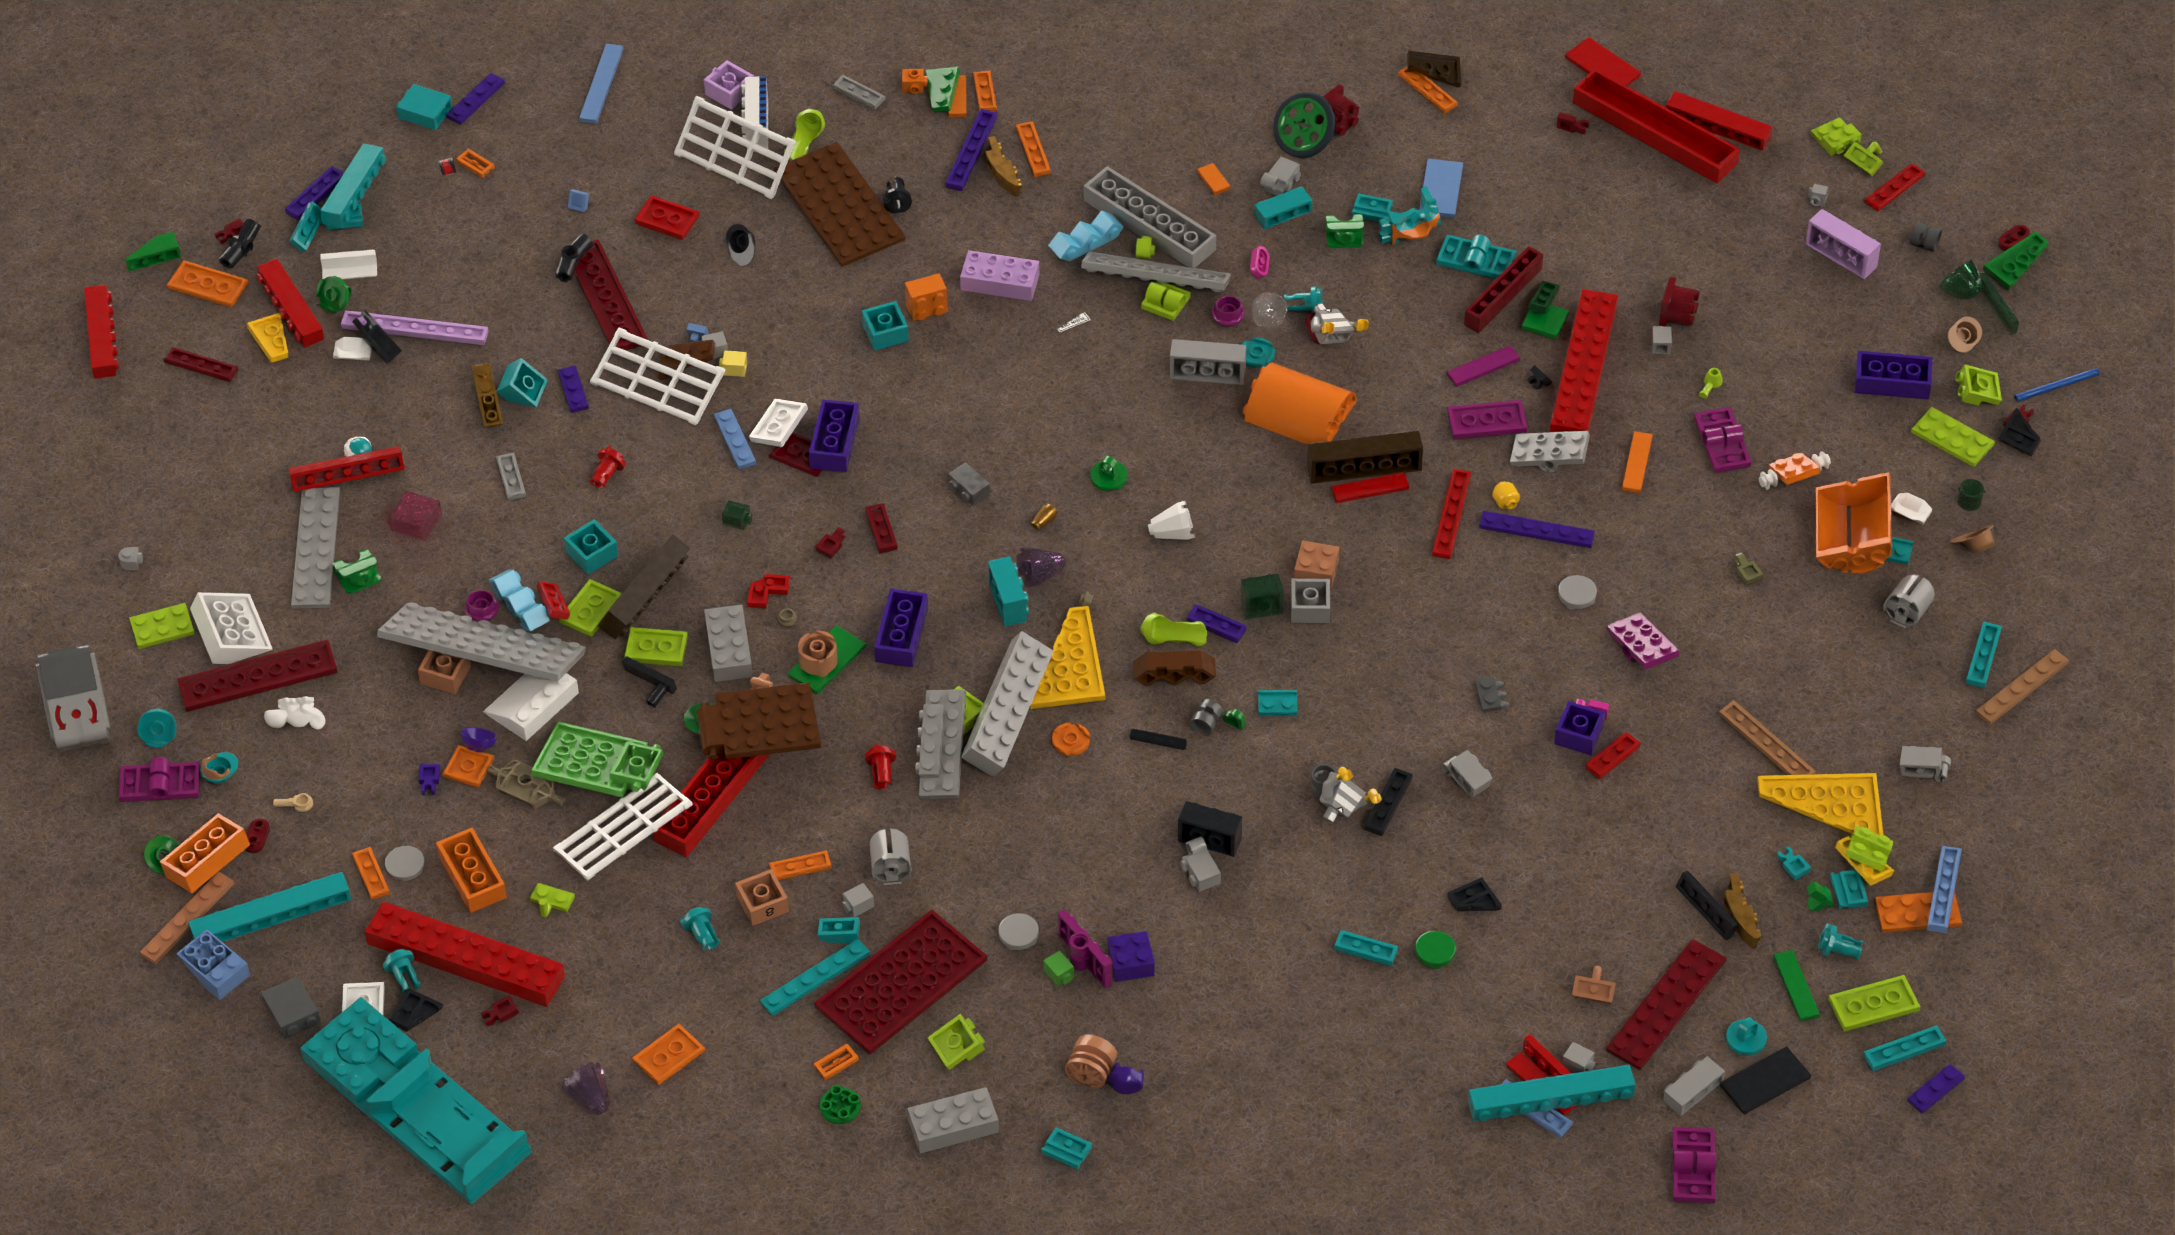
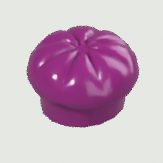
M1233 296L1221 297L1217 300L1212 310L1213 319L1219 325L1228 327L1239 324L1245 315L1241 301Z
M477 590L469 594L465 604L467 616L472 617V620L477 622L480 620L490 621L495 618L499 610V604L490 592Z

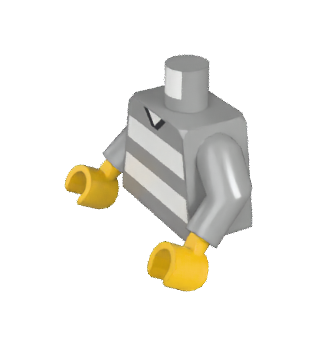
M1318 304L1314 308L1316 314L1310 323L1311 331L1315 333L1320 344H1332L1348 341L1354 331L1367 330L1369 321L1359 319L1358 322H1352L1347 320L1338 309H1326L1323 304Z
M1345 767L1338 769L1339 774L1330 772L1328 779L1323 783L1320 802L1327 807L1323 818L1332 823L1337 815L1349 817L1357 809L1369 804L1370 800L1373 804H1377L1382 800L1376 789H1370L1366 796L1365 791L1350 781L1353 774L1349 769L1346 770Z

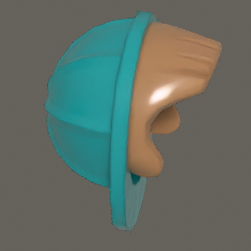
M214 753L202 760L200 768L202 777L215 785L225 783L237 770L238 759L232 753Z

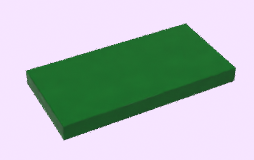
M837 625L829 634L834 637L837 645L838 662L836 667L827 676L819 677L818 675L809 674L800 668L799 662L787 673L789 678L799 684L810 682L811 691L817 695L866 648L865 642Z

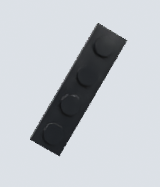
M1394 768L1380 794L1382 800L1375 804L1364 825V830L1383 836L1413 779V774Z
M1689 871L1683 872L1676 888L1725 940L1731 938L1738 923Z

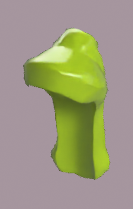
M807 109L797 115L795 121L796 130L792 137L796 143L789 157L790 161L806 155L811 141L817 138L824 130L825 121L820 111Z
M1152 613L1147 615L1140 627L1141 634L1152 645L1164 642H1188L1196 647H1200L1206 644L1207 630L1201 621L1172 622L1163 615Z

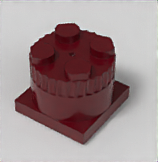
M1338 84L1322 96L1332 107L1335 116L1334 132L1343 136L1350 127L1357 125L1360 107L1344 96V87ZM1322 115L1318 116L1316 119L1318 125L1322 124L1324 121V117Z
M1670 277L1661 302L1659 325L1666 327L1667 322L1693 326L1695 316L1692 315L1697 313L1699 303L1696 301L1699 300L1700 291L1676 286L1677 278Z

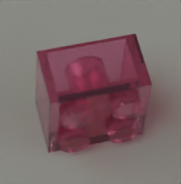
M405 491L389 517L391 531L426 541L442 515L440 501Z

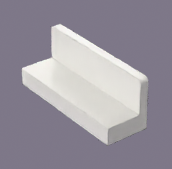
M375 250L320 254L322 279L329 276H337L341 279L377 276Z

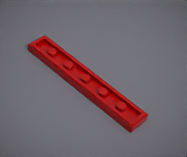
M1452 470L1432 551L1433 557L1451 559L1471 471Z

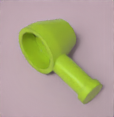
M1711 368L1704 377L1705 387L1700 391L1699 397L1707 399L1712 388L1722 385L1723 378L1719 369Z

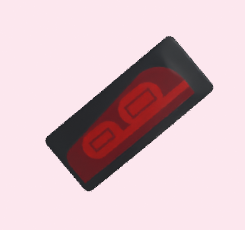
M452 158L438 161L442 175L456 173Z

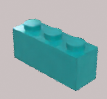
M1302 186L1260 201L1254 205V216L1264 229L1312 211V199Z

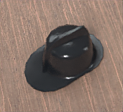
M742 224L732 225L726 233V241L731 258L740 266H746L754 258L755 236Z

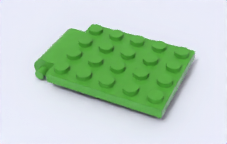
M557 722L531 770V776L623 798L627 789L638 792L640 788L644 791L647 789L664 753L658 744L649 747L648 742Z

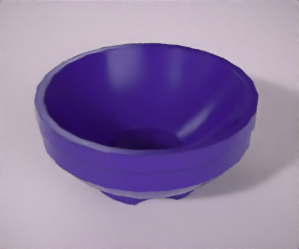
M468 727L461 731L463 743L467 746V749L475 752H484V750L492 747L497 738L494 732L483 728Z

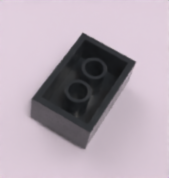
M1185 801L1178 818V842L1186 844L1188 841L1202 837L1206 843L1207 850L1234 857L1242 840V816Z

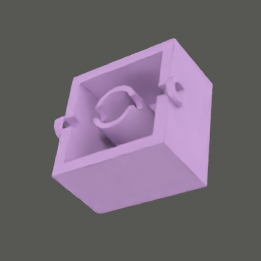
M727 60L718 68L714 67L712 73L704 79L705 95L732 110L742 102V97H745V95H742V84H745V77H754V75Z

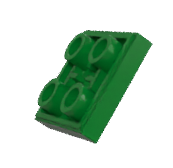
M1553 305L1549 307L1546 314L1529 310L1522 324V330L1557 340L1569 315V310Z

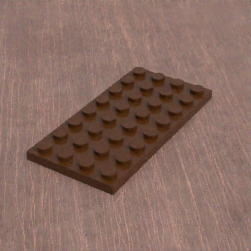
M838 142L787 162L780 180L842 267L906 240V236ZM779 166L774 167V172L777 173Z

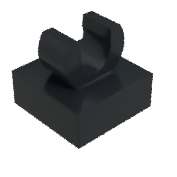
M1534 365L1530 369L1534 375L1530 376L1527 381L1530 384L1537 381L1533 386L1535 389H1540L1543 383L1546 386L1551 385L1552 381L1539 368Z

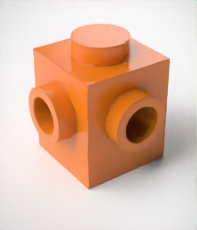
M902 69L903 93H924V87H927L928 84L927 76H924V69Z

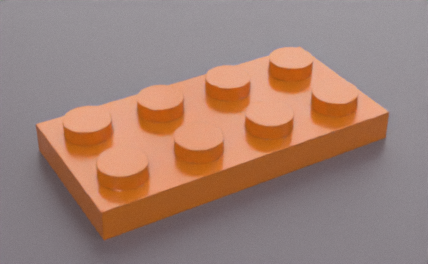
M1933 892L1875 897L1882 933L1927 929ZM1955 892L1948 927L1962 926Z

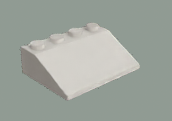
M197 593L190 610L212 664H231L273 649L250 594Z
M567 673L558 682L524 674L489 705L483 713L527 741L579 693L577 680Z

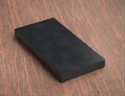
M1786 1046L1720 1082V1086L1745 1115L1811 1079V1074Z

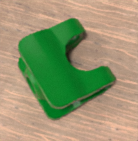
M1353 214V218L1349 221H1340L1336 219L1335 215H1326L1327 246L1329 248L1362 247L1364 229L1362 214Z
M368 549L360 551V559L354 563H344L342 560L332 563L335 575L348 594H353L381 581V576L376 569L377 560Z

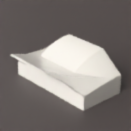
M343 337L335 342L333 359L370 360L373 346L363 338Z
M1899 493L1891 504L1892 511L1922 525L1932 513V508L1925 500L1910 493Z

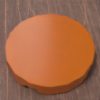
M1064 723L1059 725L1052 733V746L1062 755H1079L1087 750L1090 744V734L1081 724Z

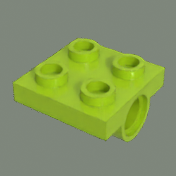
M1151 282L1147 288L1145 299L1141 303V309L1174 321L1190 299L1191 292L1168 283Z

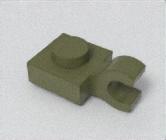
M1742 552L1735 555L1737 560L1734 562L1738 566L1736 572L1745 585L1763 578V573L1754 560L1748 562Z

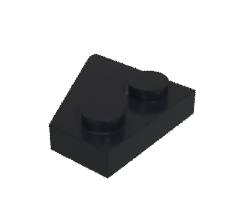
M2017 408L1998 437L1999 441L2029 456L2034 454L2041 442L2038 434L2031 428V425L2024 419Z
M1482 877L1447 894V898L1457 911H1498L1502 908V904Z
M408 988L389 1021L395 1026L409 1031L442 1010L443 1004Z

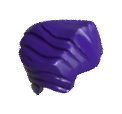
M1115 1063L1107 1080L1111 1087L1120 1094L1136 1093L1143 1087L1144 1072L1143 1070L1137 1072L1131 1067H1120V1063Z

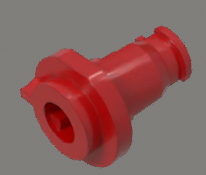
M609 445L598 452L597 456L600 462L592 479L589 480L593 486L600 489L606 486V482L616 470L622 471L626 466L624 457Z
M874 744V747L865 753V761L872 767L873 787L875 789L888 788L887 783L892 785L891 763L896 760V752L888 746Z

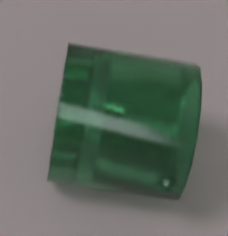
M1975 479L1964 480L1960 487H1958V505L1967 511L1977 510L1981 507L1983 494L1986 492L1984 486Z

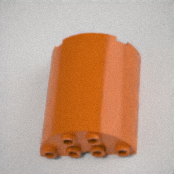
M1272 362L1266 367L1263 366L1258 379H1254L1252 382V392L1248 404L1243 408L1244 421L1307 445L1316 442L1332 441L1336 435L1340 424L1346 419L1357 398L1354 392Z
M1889 472L1859 478L1858 482L1854 484L1844 481L1816 487V558L1828 569H1841L1843 573H1848V570H1851V573L1862 574L1884 565V561L1888 557L1890 558L1892 552L1891 477ZM1847 506H1851V547L1847 545Z

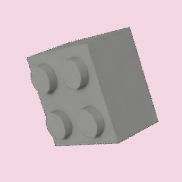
M1291 578V623H1330V579Z

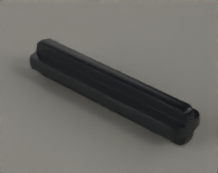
M1134 728L1130 732V739L1181 750H1185L1187 746V739Z

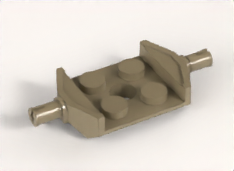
M512 760L504 768L501 767V769L492 765L488 767L487 773L497 776V793L505 792L531 804L533 809H537L549 801H553L561 806L565 802V798L555 794V781L531 776L532 766L518 760ZM525 779L531 780L528 783H521Z

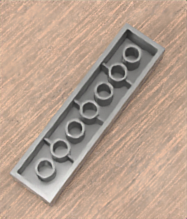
M1108 166L1083 186L1084 201L1099 211L1102 210L1113 214L1124 227L1138 236L1152 237V245H1155L1187 267L1196 268L1216 251V235Z
M1023 631L1011 640L961 755L962 759L994 777L1005 767L1053 654L1052 649Z

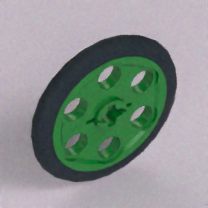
M1306 91L1296 93L1287 98L1276 112L1273 123L1276 142L1283 151L1297 158L1303 159L1317 155L1331 141L1335 129V116L1332 107L1321 95ZM1308 103H1311L1313 109L1307 113L1305 107ZM1295 108L1297 114L1291 118L1289 115L1290 110ZM1322 115L1324 117V121L1322 124L1318 125L1316 119L1318 116ZM1296 122L1301 124L1306 123L1307 125L1312 126V128L1307 126L1302 127L1301 125L1296 124ZM1290 125L1292 131L1289 135H1286L1284 130L1286 126ZM1317 132L1319 139L1313 142L1311 137L1313 133ZM1301 137L1303 144L1297 147L1295 144L1296 140Z

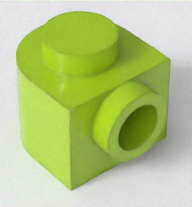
M1142 236L1141 239L1137 238L1136 258L1151 259V256H1155V245H1152V237Z

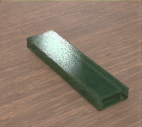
M1984 272L1979 273L1976 283L1977 287L2011 335L2016 334L2019 325L2018 319Z

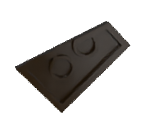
M1408 51V69L1451 86L1461 87L1460 57Z

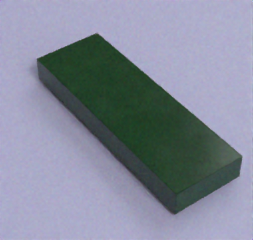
M1542 281L1529 303L1528 310L1546 314L1558 294L1560 285Z

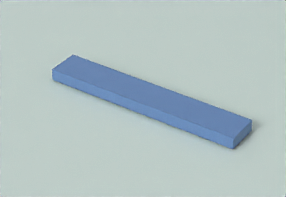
M605 45L579 117L580 122L597 124L623 53V46Z
M1942 846L1927 931L1947 933L1962 852L1961 848Z

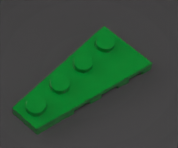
M2035 231L1986 263L1983 270L2009 291L2048 247L2049 241Z

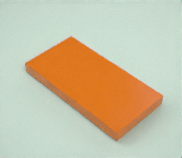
M183 260L166 286L168 289L232 308L249 282L248 279Z

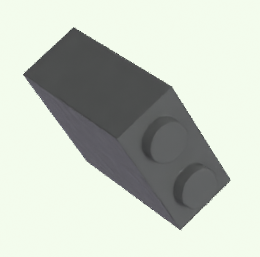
M298 976L261 992L263 1003L283 1038L294 1036L299 1030L306 1027H314L320 1021L318 1009Z

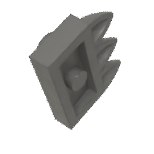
M1494 676L1475 679L1482 713L1502 710L1510 705V703L1500 700L1508 693L1497 690L1505 683L1495 680Z

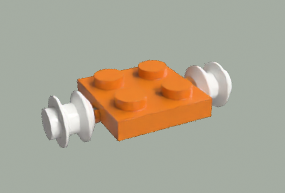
M1821 451L1819 456L1813 454L1811 460L1803 453L1794 454L1786 459L1776 460L1774 463L1769 464L1768 474H1765V472L1760 473L1759 483L1761 487H1765L1768 490L1770 485L1777 487L1778 480L1788 485L1820 474L1822 467L1826 470L1829 468L1831 463L1830 457Z

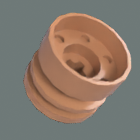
M1082 1035L1075 1043L1073 1053L1070 1055L1069 1061L1065 1066V1072L1075 1083L1087 1084V1086L1094 1089L1100 1088L1107 1080L1109 1070L1112 1068L1117 1057V1051L1109 1041L1099 1036Z

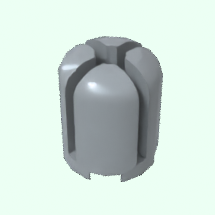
M1916 574L1905 576L1883 604V610L1887 611L1891 619L1907 626L1916 625L1934 600V588L1930 581L1922 578L1919 582L1920 575ZM1890 620L1891 622L1906 628V626L1899 624L1893 620Z
M890 828L892 853H888L885 829L879 830L870 840L871 870L874 880L876 878L882 882L900 881L908 875L911 876L912 868L908 839L898 829ZM901 882L884 883V885L901 884Z

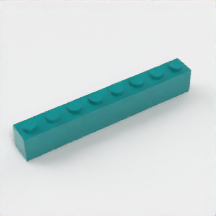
M343 872L318 880H312L306 884L294 886L281 892H275L241 905H235L222 911H216L213 914L198 917L188 922L193 939L207 929L220 941L224 942L350 901L351 895Z
M1630 1065L1470 1089L1468 1103L1473 1121H1487L1493 1118H1507L1518 1114L1526 1115L1531 1112H1546L1550 1109H1565L1576 1105L1608 1102L1614 1099H1627L1634 1097L1636 1084Z

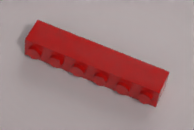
M1674 91L1666 103V108L1705 130L1763 151L1771 139L1773 126Z
M274 259L258 265L257 280L259 284L264 285L266 295L271 296L273 306L279 308L281 318L286 319L287 327L290 331L294 332L297 343L301 342L302 346L306 348L323 341V328L279 260Z
M106 284L84 287L91 368L94 379L116 376V369H119L118 358H114V356H118L117 346L113 345L116 342L115 331L112 332V329H115L114 318H111L114 315L113 306L109 305V302H113L111 291H107Z
M400 446L288 468L293 492L405 470Z

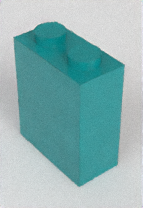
M413 84L406 91L403 99L397 103L396 111L399 119L436 130L446 117V114L451 110L452 100L450 95Z

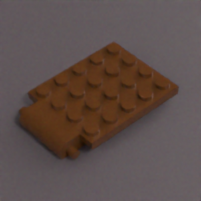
M810 682L715 693L716 704L709 705L708 703H703L696 711L703 754L705 756L710 755L712 760L718 758L717 754L725 753L726 759L821 748Z

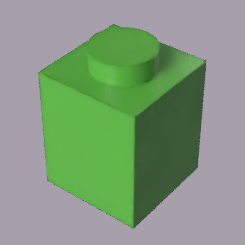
M1061 951L1043 960L1044 972L1057 987L1072 981L1074 966Z

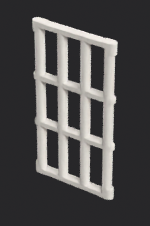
M696 96L675 148L674 155L680 158L684 157L705 167L706 170L719 173L736 181L737 184L745 185L772 199L777 192L776 190L796 141L763 128L760 124H754L733 114L732 111L721 109ZM700 106L724 117L725 120L722 128L696 117L698 107ZM730 121L755 131L752 140L749 141L727 131ZM692 123L719 134L716 143H710L689 133ZM760 134L786 145L787 148L784 156L758 145L757 142ZM724 137L747 147L748 151L745 158L721 148ZM686 139L711 150L712 154L709 161L683 150ZM756 151L780 162L777 173L750 161L753 152ZM720 154L741 164L739 174L714 164L717 155ZM747 167L774 179L771 189L744 178Z
M618 328L598 368L593 374L590 384L611 390L625 396L627 399L631 398L654 407L657 411H664L687 420L690 424L697 425L725 373V368L715 367L692 358L689 354L684 355L661 346L658 342H651L628 333L627 330ZM620 337L649 348L645 358L616 347ZM657 351L680 360L681 363L677 370L651 361L654 352ZM613 353L641 364L637 373L608 363L611 354ZM686 364L716 374L712 384L682 373ZM646 367L672 376L673 378L669 386L643 377L642 375ZM603 369L633 381L629 388L625 389L599 377ZM680 379L708 390L702 400L674 389ZM638 382L664 392L661 401L659 402L634 392ZM670 395L700 406L696 415L694 416L666 405Z
M656 773L652 776L645 791L641 788L638 792L632 791L552 848L554 852L588 881L604 867L621 855L626 854L629 849L653 832H656L661 826L682 811L687 810L693 804L687 797L662 778L661 775ZM658 782L662 785L634 806L630 804V802ZM667 791L672 793L646 813L641 814L639 812ZM677 799L682 801L680 804L671 809L669 812H667L665 815L660 817L655 822L652 823L650 821L652 817H654L656 814H658L663 809L668 807L670 804L675 802ZM623 807L627 809L626 812L602 829L598 827V825ZM632 816L637 817L635 821L614 836L610 837L608 835ZM645 824L647 826L644 830H642L640 833L635 835L633 838L628 840L623 845L620 846L618 844L620 840L625 838L627 835H629L631 832L636 830L641 825ZM591 830L596 832L566 854L563 851ZM603 838L605 840L603 844L598 846L596 849H594L592 852H590L585 857L580 859L578 862H575L573 860L575 857L584 852L586 849H588L590 846L595 844L600 839ZM613 847L616 849L587 871L583 869L584 866L609 848Z

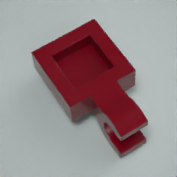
M1560 112L1557 117V128L1572 133L1577 131L1580 134H1585L1586 128H1589V121H1576L1577 117Z
M838 527L832 536L826 534L815 546L816 551L832 559L842 547V541L846 538L843 535L845 530Z

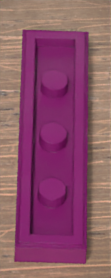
M1510 345L1447 371V376L1458 387L1520 361V357Z

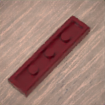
M175 347L171 348L164 359V363L227 382H231L239 370L238 366Z

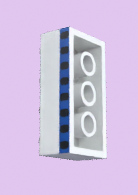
M766 76L745 77V84H742V95H745V97H742V108H745V110H742V118L768 129ZM742 126V133H745L743 138L751 141L755 131ZM760 134L757 144L768 149V137Z

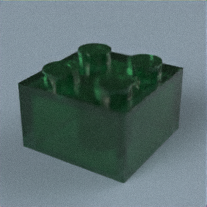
M1279 573L1241 579V606L1245 620L1283 614L1284 590Z

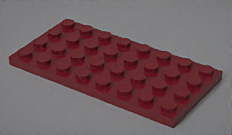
M931 909L814 1002V1007L871 1055L984 964L988 957Z

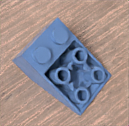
M207 929L177 953V956L203 987L219 1000L250 976L248 963Z

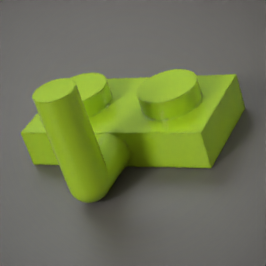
M1854 142L1844 154L1846 159L1871 176L1883 164V161L1873 154V152L1876 154L1882 153V149L1877 142H1872L1867 150Z
M538 883L530 897V901L539 904L541 916L547 917L552 908L568 912L575 894Z

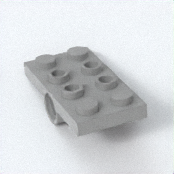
M1589 432L1516 434L1510 459L1511 466H1539L1543 471L1555 472L1558 465L1584 464L1590 437Z

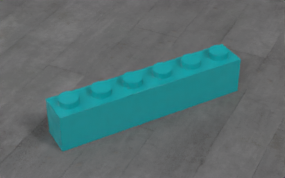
M362 144L320 210L322 224L343 228L345 222L349 221L350 214L356 210L360 199H363L367 188L371 186L372 180L378 175L381 166L385 164L386 156L384 155L383 147Z

